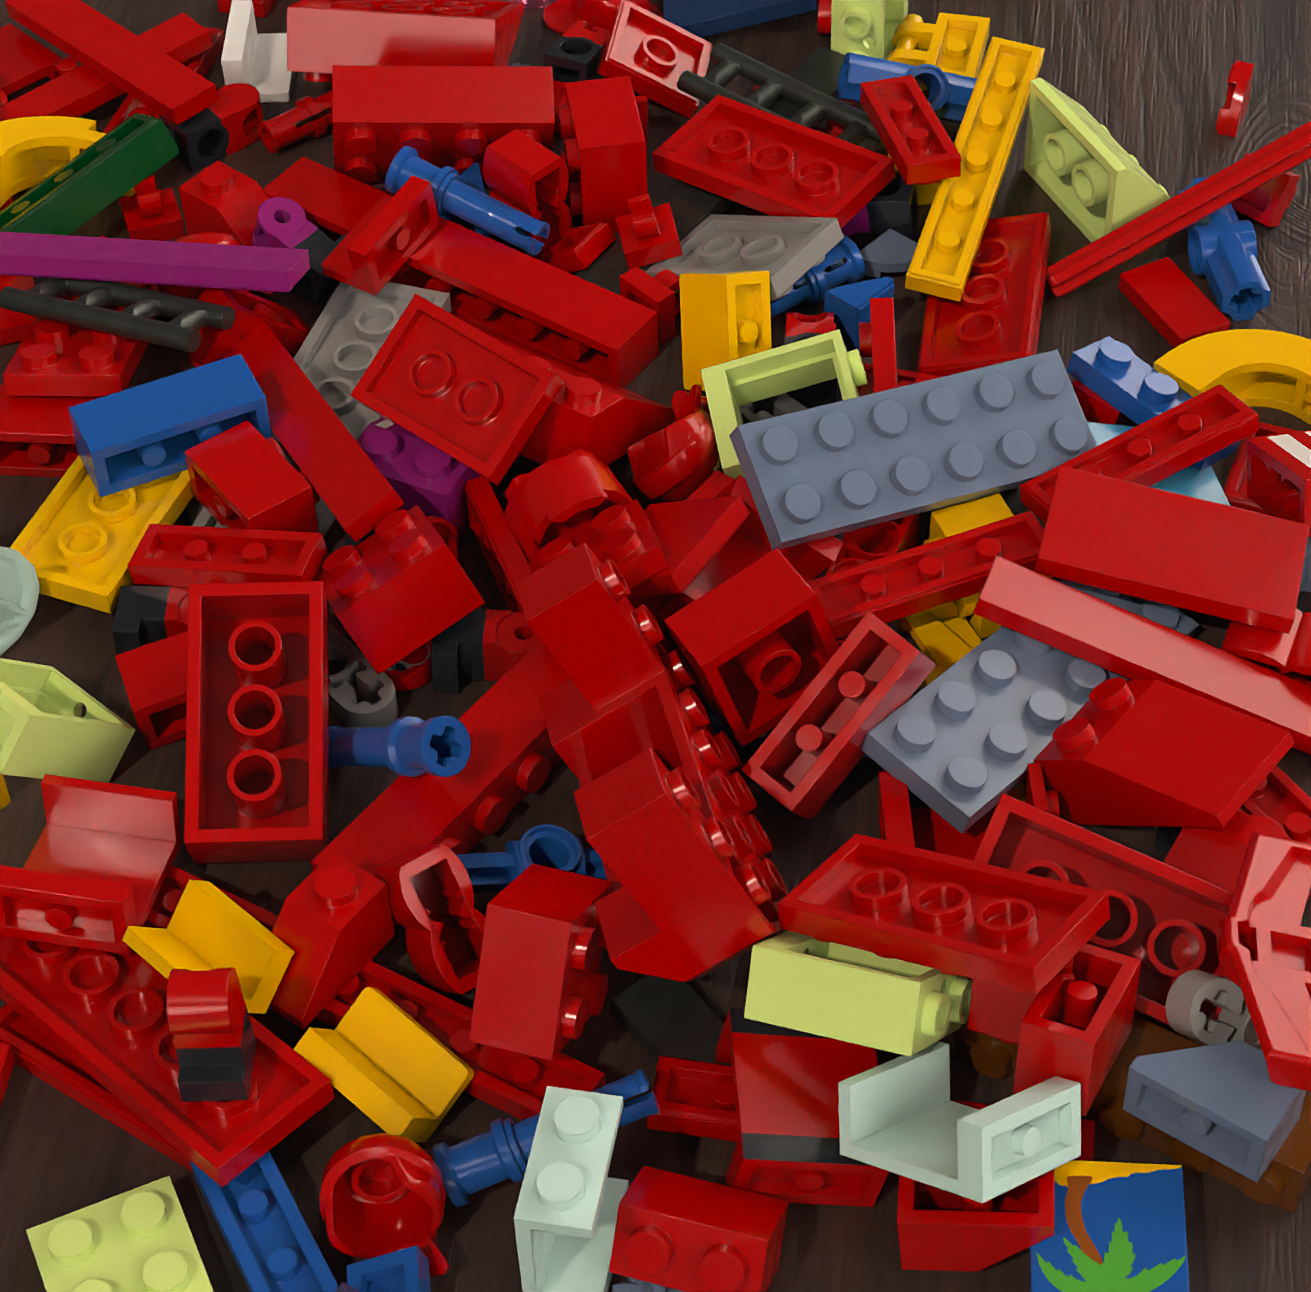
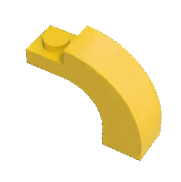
M36 116L0 121V208L10 197L20 191L35 187L107 133L97 132L96 121L84 118ZM134 187L122 196H132L135 193Z
M1263 329L1219 331L1182 343L1154 362L1153 368L1156 371L1173 378L1178 386L1192 397L1221 384L1249 407L1257 406L1282 410L1311 425V339L1290 333Z

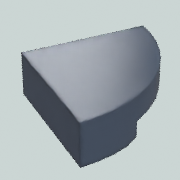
M890 228L860 251L865 263V275L881 278V272H908L918 243Z

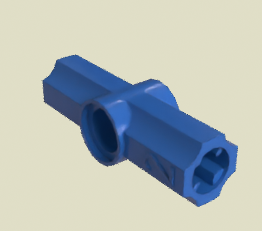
M850 52L845 55L839 70L836 88L838 90V100L861 105L860 83L913 75L914 79L922 81L927 86L929 91L928 102L938 119L961 125L977 78L943 72L939 67L932 64L914 66Z
M1208 177L1192 179L1191 183L1185 189L1178 191L1177 195ZM1229 204L1186 228L1191 269L1195 276H1206L1221 312L1228 313L1233 321H1244L1253 319L1257 312L1268 307L1271 291L1257 262V241L1250 220L1239 221L1232 204Z

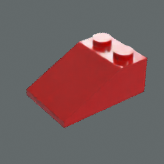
M1116 677L1108 679L1092 689L1089 694V700L1071 720L1064 722L1055 729L1052 734L1053 739L1033 761L1034 763H1041L1043 779L1049 790H1057L1059 810L1063 818L1073 824L1223 828L1295 742L1290 732L1159 680H1125L1124 678Z

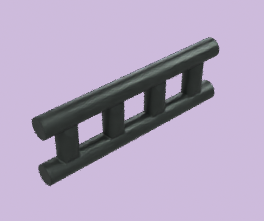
M722 43L715 44L710 52V61L717 65L704 77L685 70L677 82L679 90L707 104L719 94L784 118L766 109L782 96L802 106L797 113L787 120L812 128L819 120L825 117L846 128L836 138L858 146L868 138L884 146L865 112ZM738 75L759 85L747 98L724 87Z
M35 277L36 286L27 291L7 286L0 292V307L3 309L192 353L200 346L201 334L199 330L206 326L229 330L235 321V311L228 306L113 281ZM66 294L79 297L74 301L61 299ZM112 304L127 307L120 312L106 309ZM158 315L174 318L168 323L153 320Z

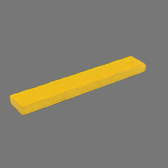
M992 36L954 141V146L961 156V176L940 180L906 274V289L960 302L1029 103L1030 82L1038 77L1043 63L1045 48Z

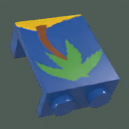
M1071 1160L1055 1168L1054 1236L1029 1247L1030 1292H1190L1182 1165Z

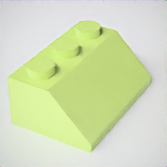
M1042 78L1031 80L1024 169L1091 243L1170 199L1165 188L1157 184L1139 165L1136 158L1128 154L1110 135L1108 129L1104 125L1099 124L1083 106Z

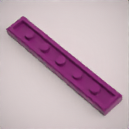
M0 232V275L289 292L310 269L308 249Z

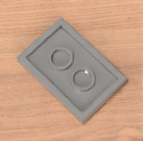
M711 214L680 241L683 255L657 262L645 272L654 277L660 271L669 269L680 277L683 273H729L766 270L769 271L771 301L787 295L792 290L793 284L809 269L821 264L826 258L825 254L844 237L837 218ZM680 289L674 291L680 295Z

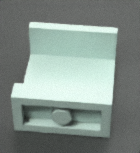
M937 1041L911 1057L903 1055L838 1082L840 1155L980 1203L997 1197L1081 1156V1083L1055 1076L979 1110L950 1101L949 1044Z
M547 1086L513 1218L523 1292L609 1291L612 1277L609 1268L618 1205L629 1188V1180L607 1177L623 1109L622 1096Z

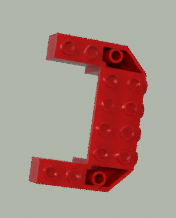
M583 542L516 582L526 623L570 678L569 681L541 696L539 701L552 747L579 779L581 788L573 793L586 840L601 857L607 880L613 881L611 894L595 902L610 961L620 970L687 982L708 975L752 950L753 945L786 931L780 928L777 903L788 894V890L775 865L769 858L765 859L764 855L773 849L766 832L753 814H749L751 810L757 808V803L751 790L738 772H734V770L742 766L741 759L728 736L723 731L716 734L702 702L690 687L696 684V679L683 655L678 649L667 653L660 643L664 639L663 633L650 610L644 604L635 609L626 598L631 592L616 564L611 559L600 563L586 542Z

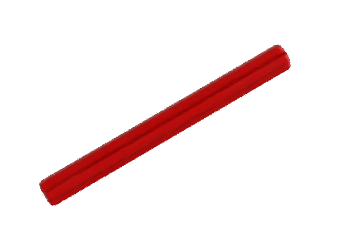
M1311 121L1047 267L1045 279L1048 289L1056 298H1062L1311 159Z

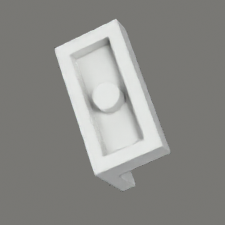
M232 0L221 58L225 85L232 83L252 85L259 91L261 103L288 102L291 97L294 72L287 71V33L257 34L252 0Z

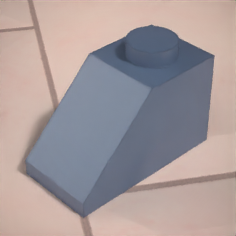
M1239 1040L1137 1056L1129 1067L1123 1110L1257 1183L1300 1119L1306 1091L1272 1083L1266 1069L1263 1051Z

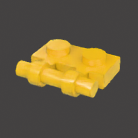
M939 12L936 24L923 23V19L917 14H909L904 18L903 23L896 27L892 40L895 49L888 54L886 60L914 66L932 64L939 67L943 72L978 78L989 37L990 18ZM921 81V90H928L927 86Z

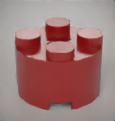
M578 449L570 452L567 456L548 460L528 474H521L513 478L505 491V497L508 501L505 519L529 563L536 558L539 550L547 543L560 537L571 538L590 527L593 519L603 510L619 504L625 506L633 500L607 465L597 460L591 452Z

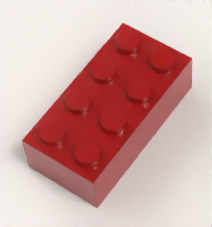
M332 65L334 170L365 184L375 180H385L389 166L396 154L403 147L410 146L418 151L419 158L439 168L450 166L456 169L460 175L473 163L477 162L479 163L482 181H485L483 159L486 147L515 129H518L552 151L555 125L552 67Z
M323 581L188 584L184 844L194 864L310 861L329 844L328 604Z
M1002 793L973 861L1108 892L1110 919L1086 944L1142 960L1134 1014L1173 1030L1166 1017V999L1172 984L1180 975L1190 970H1202L1230 980L1218 960L1217 928L1220 921L1228 915L1234 893ZM1204 1000L1200 1007V1012L1216 1021L1222 1008Z

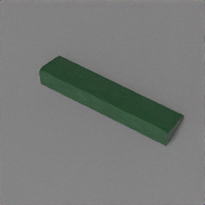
M135 113L0 211V232L69 235L174 158L179 152L178 146L161 119Z

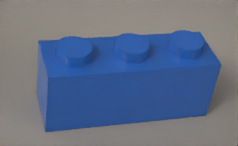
M241 354L68 408L77 452L100 497L187 470L184 451L246 420L265 439L272 437L266 396Z

